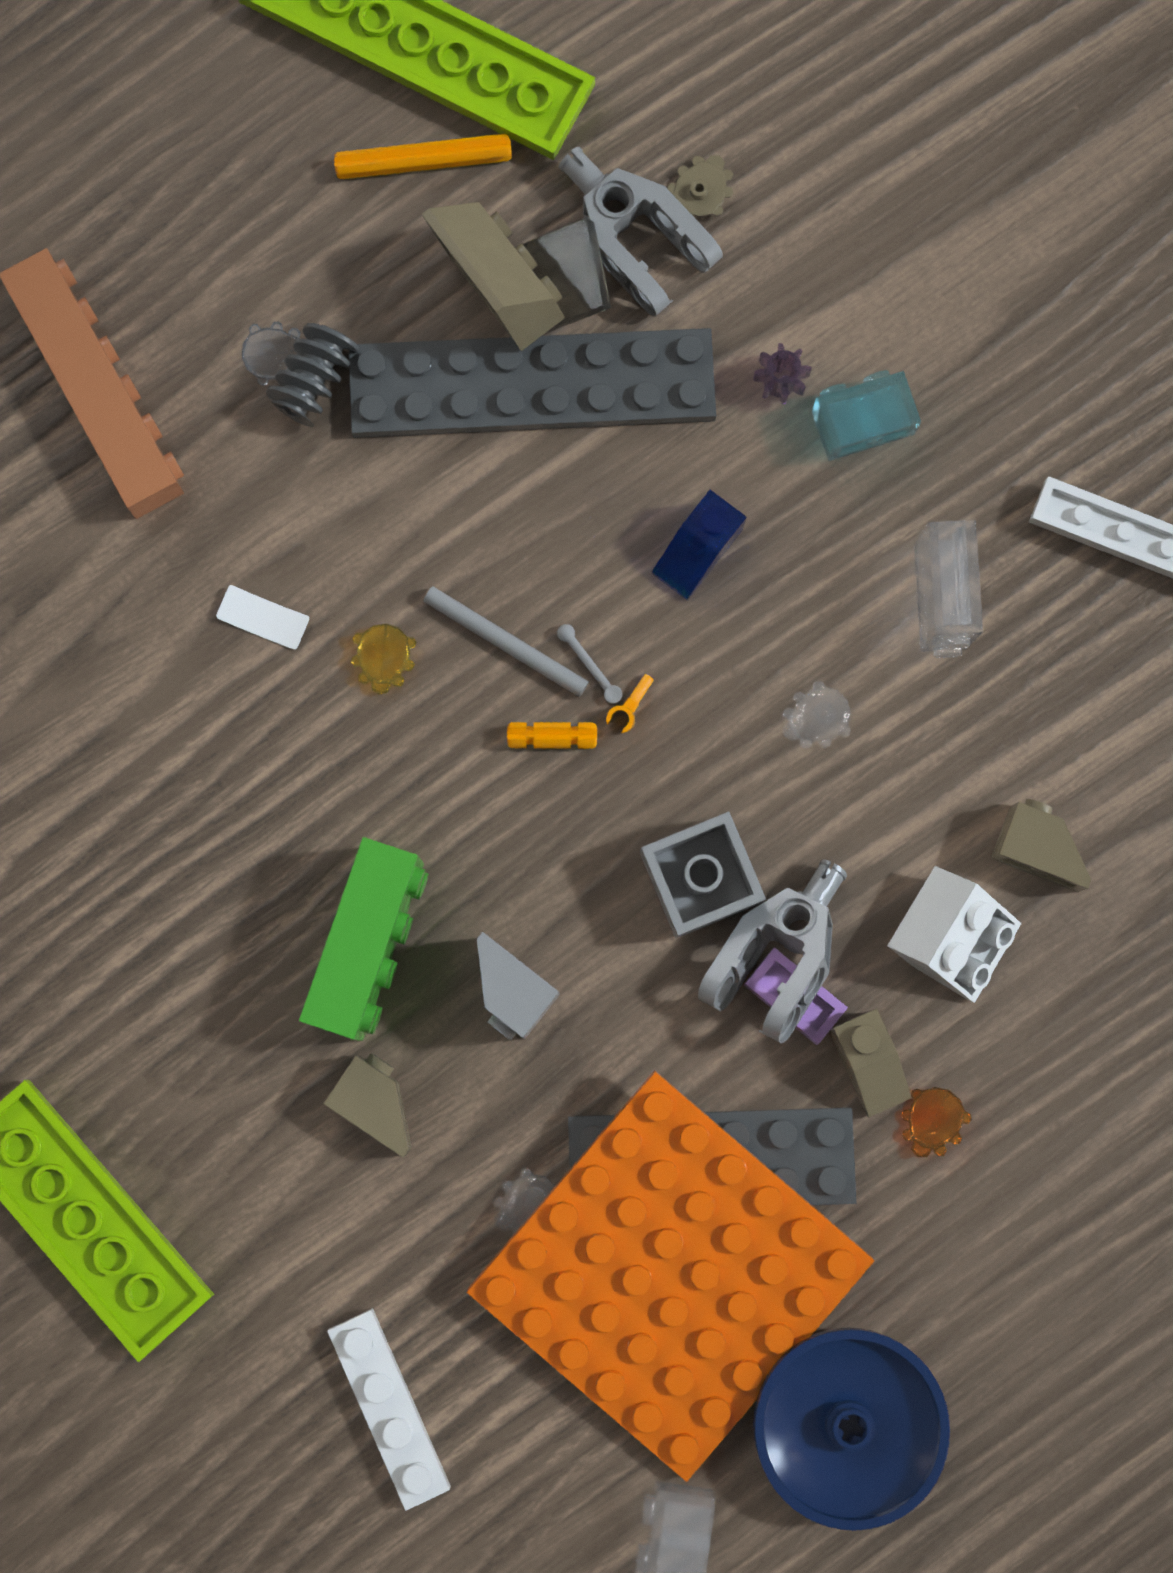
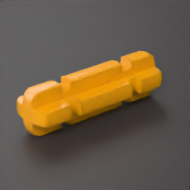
M511 722L507 726V744L510 748H527V745H533L534 748L571 749V745H578V749H593L597 745V725L593 722H578V726H571V722H534V726H527V722Z

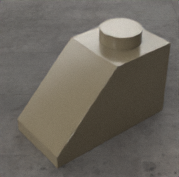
M1026 799L1025 803L1017 802L1012 805L1008 810L991 859L1076 892L1088 889L1091 877L1064 819L1052 815L1053 808L1036 800Z
M877 1008L838 1025L829 1031V1035L868 1118L912 1098L897 1050Z
M372 1053L367 1060L361 1056H355L323 1104L401 1157H405L412 1147L399 1081L390 1076L395 1068Z

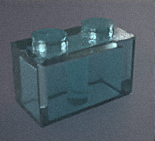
M883 370L865 377L862 384L847 388L846 384L828 387L820 392V397L816 398L812 408V414L828 461L913 436L921 424V419L904 371L890 375L888 370Z

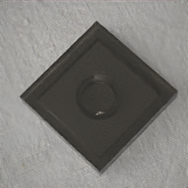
M584 218L523 243L538 265L532 271L539 280L547 275L563 297L556 303L565 318L546 333L611 309L594 221Z

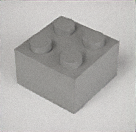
M729 811L641 847L640 855L675 939L759 905L766 900Z

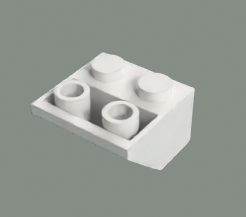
M935 866L887 946L911 966L965 999L975 1003L982 989L989 983L992 972L1005 950L1012 944L1021 923L978 884Z

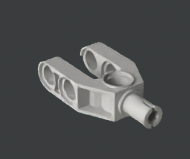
M576 147L571 150L574 156L571 158L567 154L561 160L558 167L585 194L582 212L596 259L648 314L656 317L673 300H669L662 287L647 272L648 265L643 260L638 262L617 240V234L628 229L637 216L644 214L683 256L703 273L723 257L721 248L708 231L664 185L616 168L610 174L604 175L583 153V150L580 147ZM609 200H618L626 206V209L613 213L608 211L604 204Z
M823 859L820 861L819 867L803 892H796L787 887L744 914L705 974L699 987L698 999L719 1011L724 1010L737 994L770 941L779 942L790 952L802 954L803 957L787 983L781 982L777 988L779 996L770 1008L764 1021L763 1029L759 1030V1032L781 1044L784 1043L795 1030L829 975L833 923L827 905L841 883L846 879L847 873L835 863L832 869H830L831 861ZM797 920L809 922L801 930L793 931L788 929L791 923Z

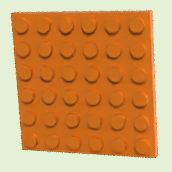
M654 1070L468 1287L467 1293L687 1482L757 1400L760 1388L775 1363L793 1346L811 1337L875 1260Z

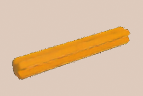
M497 134L341 151L334 155V166L339 179L505 162L509 161L512 156L511 141L509 135Z

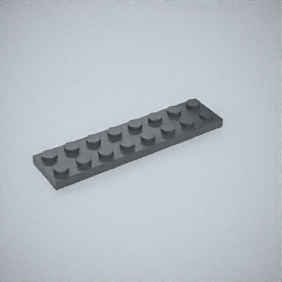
M711 328L547 335L539 337L522 351L511 337L357 344L359 346L358 352L349 351L353 438L710 422L716 420Z

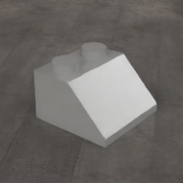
M482 932L477 938L484 1007L493 1014L488 1023L509 1040H512L516 1034L526 1039L560 995L559 991Z

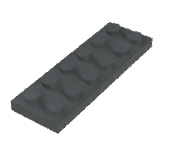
M851 1107L704 1112L811 1205L857 1204L853 1114ZM616 1115L568 1116L570 1168Z

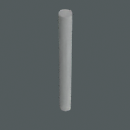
M434 586L427 592L423 602L574 695L580 697L585 691L589 681Z

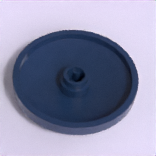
M849 1327L825 1330L813 1334L811 1337L793 1346L775 1363L760 1388L754 1411L753 1428L756 1451L771 1485L780 1497L795 1511L815 1523L830 1528L852 1531L868 1530L890 1524L902 1518L916 1508L931 1492L940 1477L948 1454L950 1422L947 1404L942 1390L929 1368L917 1355L897 1340L879 1332L863 1328Z

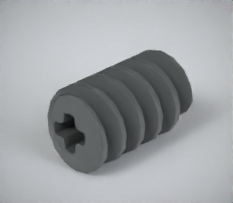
M307 323L302 329L306 339H297L293 344L294 350L298 355L289 354L286 356L284 363L288 370H279L275 375V379L280 386H269L266 390V395L283 414L304 426L314 427V424L306 416L307 411L318 414L323 412L322 407L315 401V397L331 398L332 393L324 385L325 380L340 383L341 377L333 369L334 365L348 368L351 363L342 354V351L345 349L358 352L359 346L346 335L333 328L316 323Z

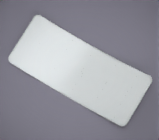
M233 585L228 587L216 614V617L224 622L291 649H297L309 622V616L258 597Z

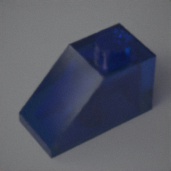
M710 489L681 525L651 574L688 601L743 531L747 516Z

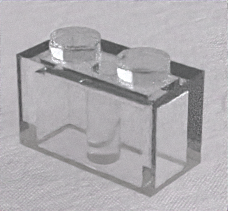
M656 1481L654 1495L645 1494L642 1524L650 1525L647 1545H638L635 1573H706L716 1501L713 1489Z

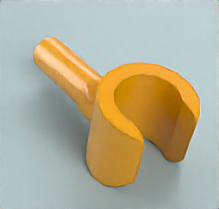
M644 674L623 705L610 709L606 716L607 724L612 721L616 712L625 711L629 716V723L621 733L629 732L635 724L634 712L654 679Z

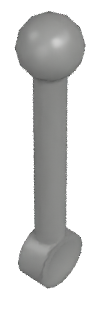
M569 624L561 625L557 630L558 638L563 642H568L605 691V701L609 704L619 703L622 698V690L616 685H611L574 637V628Z

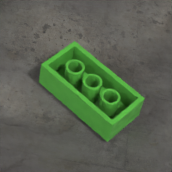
M365 837L362 838L299 1019L300 1022L353 1040L363 1041L366 1033H375L383 1009L376 1006L381 988L389 989L393 982L398 962L391 959L396 944L404 945L406 943L413 923V918L407 914L412 898L421 899L429 875L423 869L424 863L418 855Z

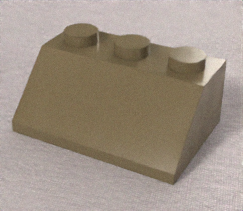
M479 202L429 208L421 214L448 256L521 351L565 318L556 303L563 298L547 275L540 280L532 270L538 265L525 246L520 243L514 248L507 238L513 233L497 211L489 216Z

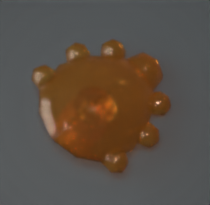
M933 1087L924 1091L917 1088L912 1090L911 1097L914 1102L911 1104V1109L904 1110L901 1114L902 1119L909 1122L910 1128L903 1130L902 1137L905 1141L913 1140L911 1150L917 1157H928L932 1150L937 1156H944L947 1152L945 1144L949 1142L954 1145L961 1143L962 1137L959 1131L962 1129L963 1124L970 1123L972 1120L971 1114L964 1110L961 1100L948 1089Z

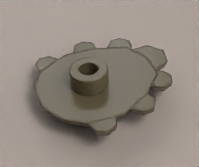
M710 155L704 161V158L701 156H695L692 159V167L679 166L677 172L680 177L676 183H670L667 189L692 215H722L723 207L721 204L724 198H730L733 194L732 188L726 186V181L732 180L734 175L731 170H723L725 161L720 155Z

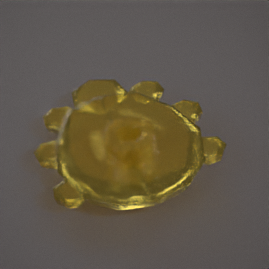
M389 624L373 625L365 632L356 633L353 636V642L358 647L357 654L352 657L351 663L354 667L361 666L363 670L358 675L359 682L367 684L371 681L372 691L379 695L389 692L391 683L397 687L404 684L405 679L401 673L404 670L411 671L414 668V662L409 659L410 649L415 648L417 643L414 638L407 637L400 628Z

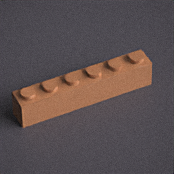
M46 248L0 272V278L132 515L138 519L184 494L177 481L185 476L172 452L165 455L162 454L156 441L162 438L163 435L151 414L147 413L141 416L134 402L141 399V396L128 374L120 378L113 363L119 361L120 358L107 335L100 339L96 335L91 325L99 322L86 297L80 300L76 299L70 287L77 284V281L66 261L62 259L56 262Z

